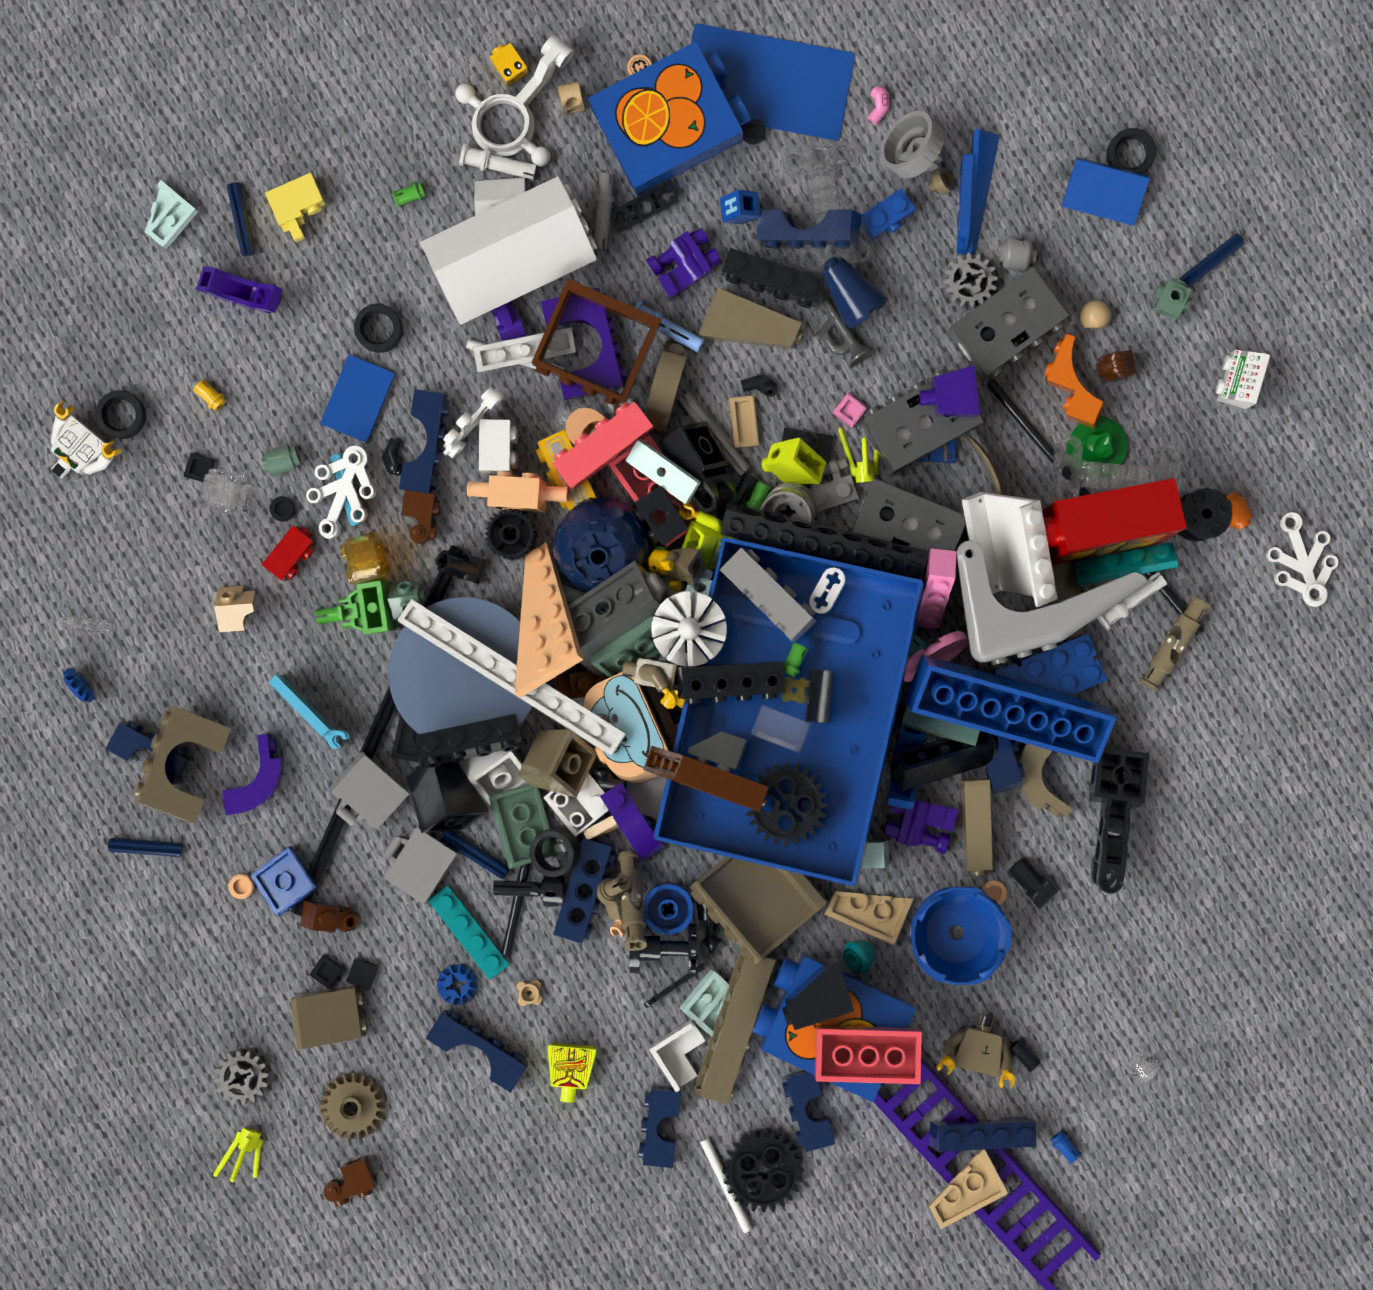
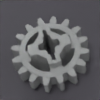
M967 253L963 260L959 255L956 257L957 264L952 261L948 264L951 271H944L943 274L948 279L943 280L942 285L949 286L945 291V295L952 293V303L958 299L960 301L959 307L962 308L965 303H968L969 308L972 309L975 302L981 305L983 298L989 299L991 297L989 291L995 292L997 287L992 285V283L996 282L998 277L991 275L995 267H987L989 259L981 262L980 254H977L975 259H972L971 254ZM970 265L977 266L980 270L972 269ZM958 269L960 279L954 283V274ZM967 275L969 278L978 277L973 286L970 283L962 285ZM986 279V287L981 292L980 283ZM959 292H967L970 294L971 297L964 296Z
M238 1049L236 1056L229 1052L227 1054L228 1060L222 1058L219 1061L223 1067L215 1069L214 1072L220 1075L214 1079V1082L220 1083L221 1086L218 1087L217 1092H225L224 1100L230 1096L232 1097V1104L241 1099L242 1105H246L248 1098L250 1101L255 1102L257 1100L256 1094L262 1096L265 1093L261 1087L269 1085V1082L264 1080V1078L268 1077L270 1072L263 1070L267 1062L259 1063L260 1054L252 1057V1050H248L243 1055L242 1049ZM241 1061L249 1062L253 1066H245ZM230 1066V1078L226 1080V1071ZM251 1072L244 1081L237 1080L233 1082L239 1073L242 1075ZM258 1074V1082L254 1088L252 1081L254 1076ZM231 1088L240 1089L242 1093L235 1092Z

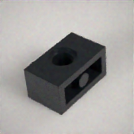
M660 486L634 502L637 508L633 511L641 523L646 520L651 528L647 532L655 544L660 542L663 546L688 530V527ZM657 510L663 511L667 516L666 521L661 525L655 524L651 518L652 514Z

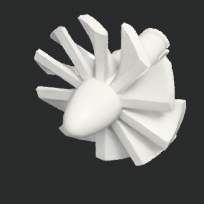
M690 591L677 593L670 598L685 618L667 598L658 607L655 615L680 623L654 616L652 621V637L678 630L655 638L653 641L658 651L665 658L680 636V639L666 659L676 665L686 667L685 641H687L688 667L705 664L708 660L693 640L696 641L710 660L714 658L721 650L723 643L699 637V635L725 642L727 633L726 621L701 629V627L723 620L725 616L721 608L713 601L700 622H698L712 599L704 594L692 592L693 618H691Z

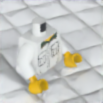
M62 400L54 407L56 416L51 435V451L60 459L51 470L61 479L66 476L71 468L81 475L105 470L114 456L122 452L121 448L113 450L112 444L115 442L114 440L106 443L78 418L72 415L69 417L68 415L74 411V407L71 405L65 410L63 408L64 401Z

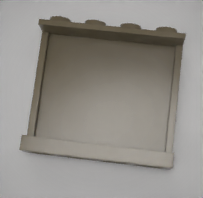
M727 856L690 886L693 898L699 904L703 903L709 911L707 913L715 923H720L724 927L726 937L732 943L736 942L742 949L740 951L742 956L748 962H753L755 965L827 904L803 874Z

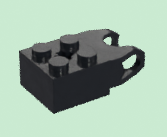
M707 421L679 426L659 441L664 456L701 482L691 498L700 510L708 514L719 506L727 509L728 503L724 502L721 498L720 491L722 489L730 492L731 499L729 502L737 503L736 487L727 468L731 464ZM705 494L709 495L713 500L711 507H707L703 503V496Z

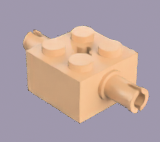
M497 471V476L489 475V482L468 481L467 496L488 497L487 506L496 510L512 509L513 511L546 513L547 501L568 503L569 487L548 486V482L542 480V476H537L534 473H522V477H517L512 472Z

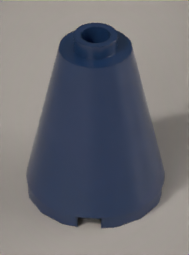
M833 256L823 264V277L843 324L847 328H853L871 317L870 313L875 308L878 311L887 302L888 299L885 294L843 257L837 259Z

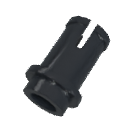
M1018 1039L1009 1047L1011 1056H1016L1027 1070L1031 1072L1040 1064L1041 1060L1026 1046V1041Z

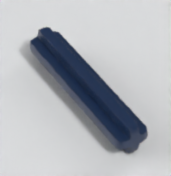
M239 182L230 183L227 185V191L242 256H251L255 254L242 188Z
M1238 233L1233 235L1181 276L1180 280L1187 284L1186 287L1189 288L1244 245L1243 238Z
M446 831L442 837V841L500 879H504L510 870L508 866L455 832Z
M110 838L108 841V851L181 857L183 854V844Z

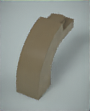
M666 341L662 350L644 414L653 425V430L666 433L678 387L690 348L670 341Z
M1023 743L1018 755L1017 764L1022 763L1026 776L1022 778L1023 782L1020 787L1024 796L1038 810H1041L1046 803L1048 804L1046 810L1056 817H1059L1060 814L1067 817L1072 808L1050 793L1042 779L1043 764L1052 750Z

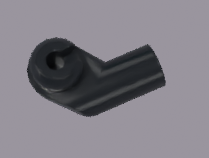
M762 374L740 380L743 392L757 389L767 397H773L777 393L776 383Z
M390 438L382 455V460L389 474L399 476L401 475L403 464L399 463L396 455L402 443L393 438Z
M598 764L594 768V777L601 789L609 791L619 783H622L627 789V782L614 779L606 765Z

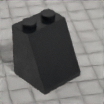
M457 762L442 763L440 766L433 768H420L419 765L415 767V771L407 776L421 833L464 830L489 812L487 805Z
M836 956L830 958L785 999L786 1006L782 1007L787 1026L792 1024L794 1031L854 1012Z

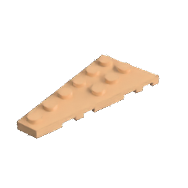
M546 542L525 556L515 694L520 698L583 660L552 547Z

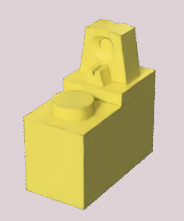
M311 173L265 192L278 225L283 229L284 233L290 231L295 242L305 239L300 227L305 224L303 214L314 215L322 210L321 206L326 205L317 182Z

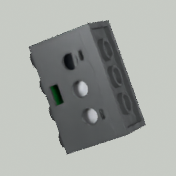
M1031 267L954 323L946 334L968 364L974 366L975 373L979 379L983 381L985 378H988L991 381L1002 373L1004 364L1013 365L1025 355L1023 351L1026 348L1032 351L1046 340L1044 335L1048 333L1051 337L1066 325L1064 320L1069 315L1034 267Z
M944 368L932 375L933 377L930 378V382L925 384L924 380L910 387L911 389L908 390L907 395L903 396L902 393H899L888 399L887 406L881 408L880 405H877L868 410L864 415L865 418L861 425L890 476L944 446L948 441L951 442L973 431L984 422L980 415L974 418L937 416L935 404L920 406L918 399L919 391L933 389L932 379L934 377L955 371V369L947 371Z
M874 478L869 484L850 532L926 550L928 560L931 548L955 551L966 521L965 515Z

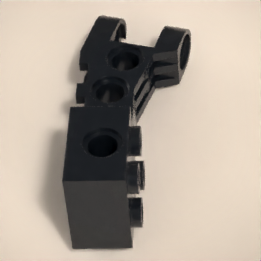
M1104 748L1099 763L1092 762L1089 801L1100 802L1101 810L1096 850L1092 859L1090 873L1093 882L1108 894L1118 892L1124 883L1128 855V833L1130 832L1131 807H1140L1145 804L1149 753ZM1111 873L1110 878L1106 881H1103L1105 875ZM1116 877H1117V882H1116V884H1115L1114 886L1110 887V886L1115 882Z

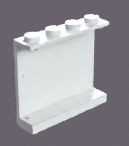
M979 492L962 499L969 541L978 543L983 551L992 594L1002 590L1033 596L1036 607L1058 599L1040 500Z

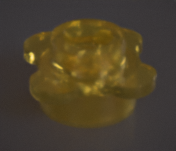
M785 677V693L781 694V699L784 702L792 700L797 701L799 704L806 701L805 688L808 686V682L804 678L794 680L791 677ZM793 688L797 689L795 693L792 692Z

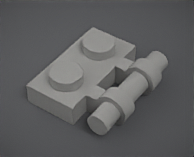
M845 458L838 461L835 459L827 461L828 464L825 465L823 476L831 473L833 481L821 485L811 484L812 488H809V490L815 496L817 512L858 499L851 475L841 478L839 470L848 468Z

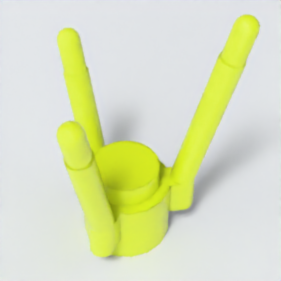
M840 427L838 432L849 463L851 477H855L856 483L871 482L875 475H878L879 455L877 451L874 450L872 464V461H868L867 438L863 437V462H857V467H855L846 436Z
M242 1127L241 1132L237 1131L233 1143L213 1175L215 1177L219 1175L239 1143L238 1148L241 1151L230 1181H235L246 1151L253 1152L254 1148L253 1177H258L260 1153L264 1141L260 1139L261 1132L247 1127Z

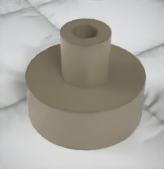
M942 167L932 173V182L928 184L931 192L938 191L940 194L945 195L955 189V182L951 173Z

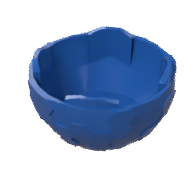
M972 886L944 887L933 892L924 899L911 921L910 935L913 955L924 972L938 982L954 985H976L989 979L1001 965L1008 950H1010L1011 926L1001 906L995 899L988 896L985 891ZM954 925H960L963 928V935L959 939H953L949 935V930Z

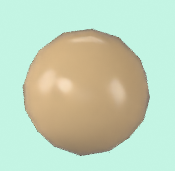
M1099 300L1086 303L1080 313V320L1084 328H1107L1112 317L1108 305Z

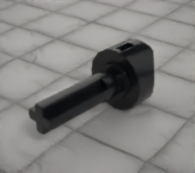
M562 875L558 877L544 876L542 883L494 880L493 895L541 896L543 906L557 907L563 903L564 877Z

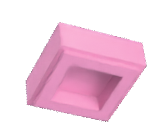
M847 393L833 411V414L853 428L867 410V407Z

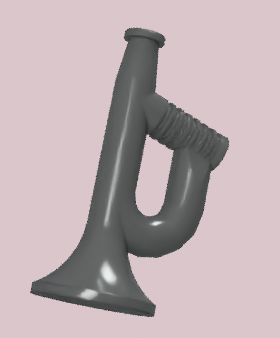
M831 300L823 304L829 318L815 335L824 342L828 350L836 355H843L851 351L850 367H855L861 361L870 358L875 353V349L865 347L856 340L849 327L847 328L843 324L840 314L832 305ZM834 326L837 327L844 338L842 345H838L829 333Z

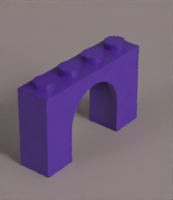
M599 287L593 289L595 291L600 292ZM572 295L559 326L571 323L590 325L600 335L602 349L598 359L592 365L570 373L610 390L623 388L622 382L627 381L624 366L618 367L616 359L621 354L618 342H612L610 334L615 332L612 317H606L604 308ZM560 297L540 301L546 326ZM560 383L565 402L590 396L581 391L583 388L573 383L572 387Z

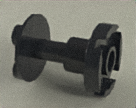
M1210 488L1198 489L1180 498L1187 528L1177 534L1183 539L1192 542L1204 541L1220 536L1229 527L1233 514L1232 503L1218 490Z
M689 923L688 941H661V936H644L647 947L642 950L630 951V973L640 974L641 961H660L661 956H688V974H696V959H691L696 958V939H691L696 938V923Z

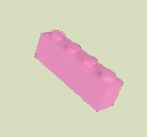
M931 548L921 579L924 583V592L916 626H921L925 629L939 628L955 580L957 551Z

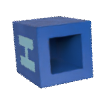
M736 190L720 198L722 223L744 224L761 216L759 197L756 191Z

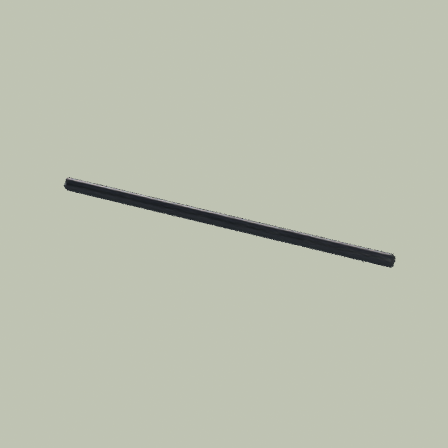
M451 545L448 550L461 555L463 553L461 548ZM439 571L428 595L427 605H424L425 608L442 601L453 576L452 574ZM390 686L386 691L360 753L363 751L370 759H373L396 706L391 695ZM341 798L337 803L308 870L316 884L320 880L345 823V820L336 814V810L342 800ZM348 804L345 806L350 811L351 807ZM314 891L293 906L291 912L302 916L304 901H310Z

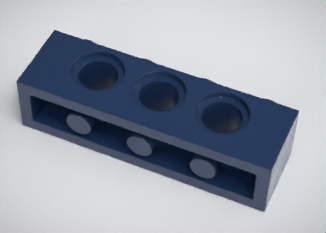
M583 837L580 845V859L572 871L553 935L581 944L584 938L589 939L593 927L589 920L591 914H597L600 900L596 899L597 888L602 880L608 878V876L604 875L606 865L612 866L616 853L611 851L613 845L597 840H588L586 837ZM592 859L598 861L600 870L596 873L588 872L586 869L587 861ZM581 884L590 885L592 895L582 897L578 892L579 886ZM574 908H580L584 911L585 918L582 921H575L571 917V911Z

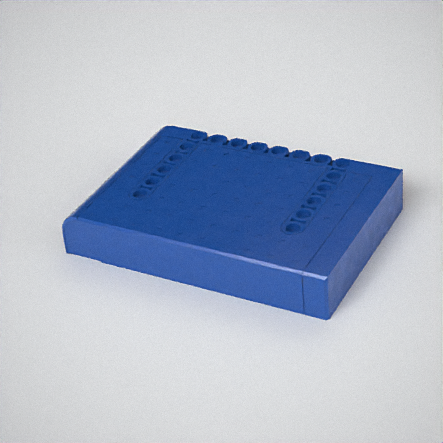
M724 537L721 539L717 567L708 595L712 600L705 609L704 614L714 601L723 611L725 619L703 626L701 629L726 621V639L724 642L699 635V637L723 643V646L719 653L710 660L697 644L699 650L708 660L705 664L698 666L777 661L785 663L794 642L720 571L740 548L746 552L751 549L761 559L758 564L764 570L769 567L779 577L776 582L782 588L787 584L797 594L794 599L800 605L805 602L811 608L810 597L827 569L834 567L840 569L845 575L846 582L832 609L825 614L815 612L812 617L816 622L796 642L808 649V652H806L798 669L800 671L799 674L791 677L784 673L785 693H777L778 698L762 699V694L752 695V700L737 701V696H727V701L711 702V697L701 698L702 703L686 704L685 699L673 752L693 758V754L687 753L690 747L720 732H726L747 739L749 741L740 768H732L730 773L759 783L760 781L756 775L761 774L765 777L766 767L774 772L776 763L779 764L781 770L784 769L786 762L790 764L791 770L794 769L796 764H800L799 772L802 773L806 768H809L808 777L810 778L816 774L818 777L814 783L824 784L819 791L820 793L828 794V796L822 798V802L829 804V806L822 808L821 811L828 816L819 818L823 827L815 825L813 828L817 834L814 836L808 832L807 842L799 837V844L796 846L792 839L789 840L787 847H784L783 839H780L779 843L774 845V837L771 836L770 839L765 841L764 836L766 833L764 831L756 834V830L759 827L758 824L749 825L754 817L746 816L745 813L752 809L666 779L653 837L655 840L853 886L859 882L922 603L924 583L919 579ZM835 573L833 576H827V579L830 581L827 587L828 590H831L833 584H840L841 581L838 579V573ZM825 591L821 598H815L817 609H820L822 606H828V603L825 601L828 592ZM809 670L835 672L830 724L804 721ZM710 760L707 762L708 765L713 767L718 765V763ZM784 779L780 784L782 792L788 794L792 792L794 785L790 779ZM771 787L770 791L783 803L781 809H789L802 822L803 817L790 805L792 800L783 799L777 790ZM766 797L764 800H767L763 809L770 812L775 807V801L771 797ZM803 797L799 800L798 807L802 812H808L812 807L810 799ZM784 815L780 819L781 828L784 830L792 828L793 820L790 816Z

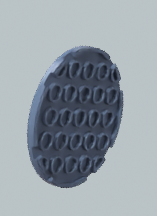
M469 597L446 599L426 607V609L517 665L520 620L505 608L487 600ZM406 626L399 633L389 660V686L399 713L418 734L516 714L518 726H520L530 713L533 706Z

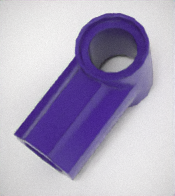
M511 301L491 310L498 326L496 327L502 341L527 336L521 319L517 317Z

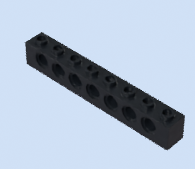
M731 502L728 503L720 533L795 553L919 580L922 579L927 560L926 550Z

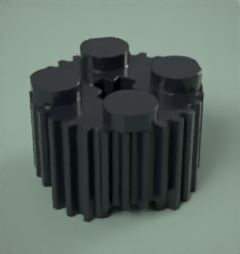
M505 509L504 513L499 511L498 515L495 513V517L490 518L491 522H487L489 526L486 527L488 532L485 535L488 537L485 540L488 541L489 549L498 557H503V559H509L510 561L522 559L523 555L527 556V552H531V548L535 547L533 543H536L535 539L537 537V531L532 520L526 514L524 515L522 511L519 512L518 510L513 511L510 509L508 512ZM516 529L517 533L515 535H517V538L506 541L507 535L505 532Z

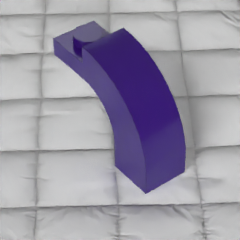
M206 266L202 268L196 287L197 291L268 314L276 312L281 302L283 290L274 285L253 282L217 268Z
M271 734L257 735L260 768L256 778L245 787L223 790L225 815L239 814L259 807L278 788L283 775L284 757H273V754L277 753V743L275 738L271 739Z
M619 783L600 796L612 814L613 819L643 861H646L665 848L662 841L655 840L653 837L654 828L645 819L622 783Z

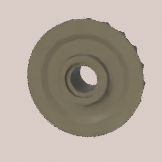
M347 1073L333 1079L323 1091L320 1101V1115L323 1118L324 1124L327 1125L331 1132L349 1140L360 1139L375 1131L382 1122L386 1109L385 1097L379 1085L373 1079L359 1073ZM352 1101L356 1103L358 1111L356 1113L347 1111V1102Z

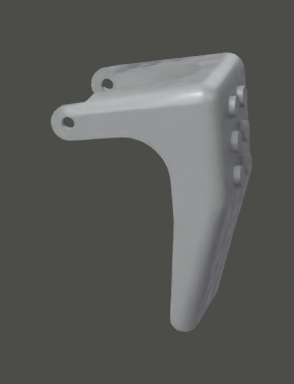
M965 541L957 550L970 653L976 661L981 663L992 661V665L1008 661L1007 656L1014 654L1017 655V658L1032 655V649L1041 647L1042 651L1057 648V642L1065 640L1148 583L1142 574L1135 572L1110 580L1060 602L1025 612H1016L1002 606L993 596L980 545L974 541ZM973 550L974 556L967 558L966 552Z

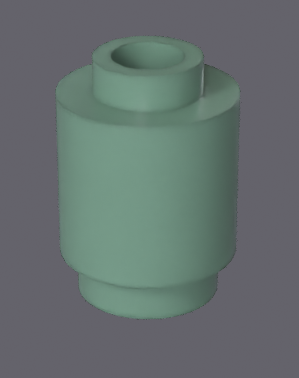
M286 445L265 452V457L261 458L265 472H270L272 476L296 469L295 466L301 465L295 445L291 447Z

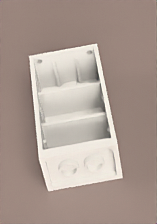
M558 176L420 242L460 325L597 260L593 250L597 249V246L591 234L588 235L589 228L584 217L581 215V209L568 184L563 185Z

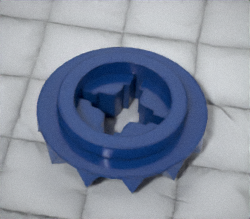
M67 668L63 671L65 676L63 679L66 685L81 701L85 700L88 703L95 699L93 690L80 673H77L72 668Z
M460 964L450 965L439 975L437 980L438 993L444 1001L452 1005L465 1004L473 998L477 991V978L474 972L467 966ZM453 974L458 981H467V983L461 986V995L457 992L456 988L447 989V987L453 984Z

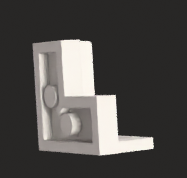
M692 1019L649 1046L650 1052L676 1092L681 1090V1086L698 1076L685 1056L686 1053L705 1042L703 1035Z

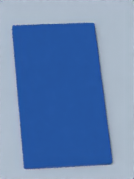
M698 23L694 25L691 44L696 41L702 54L713 49L716 51L727 73V77L718 81V84L726 99L735 94L739 95L750 119L761 121L765 128L835 141L839 140L855 53Z

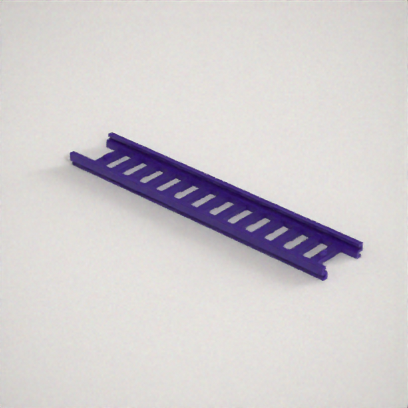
M921 1057L920 1084H904L886 1102L877 1093L874 1103L941 1177L949 1183L955 1176L947 1170L945 1165L960 1151H944L936 1158L927 1148L930 1146V1130L919 1139L911 1128L944 1097L954 1108L940 1121L958 1120L961 1116L967 1122L980 1121ZM926 1079H929L937 1089L902 1120L893 1110ZM1005 1148L985 1149L989 1158L997 1153L1005 1162L997 1171L1002 1182L1014 1172L1022 1183L989 1213L983 1208L978 1209L974 1213L1045 1290H1057L1047 1278L1081 1247L1095 1261L1100 1258L1101 1253ZM1031 1190L1040 1201L1004 1232L996 1222ZM1048 1209L1056 1220L1022 1251L1013 1241ZM1065 1228L1074 1238L1039 1270L1030 1259Z

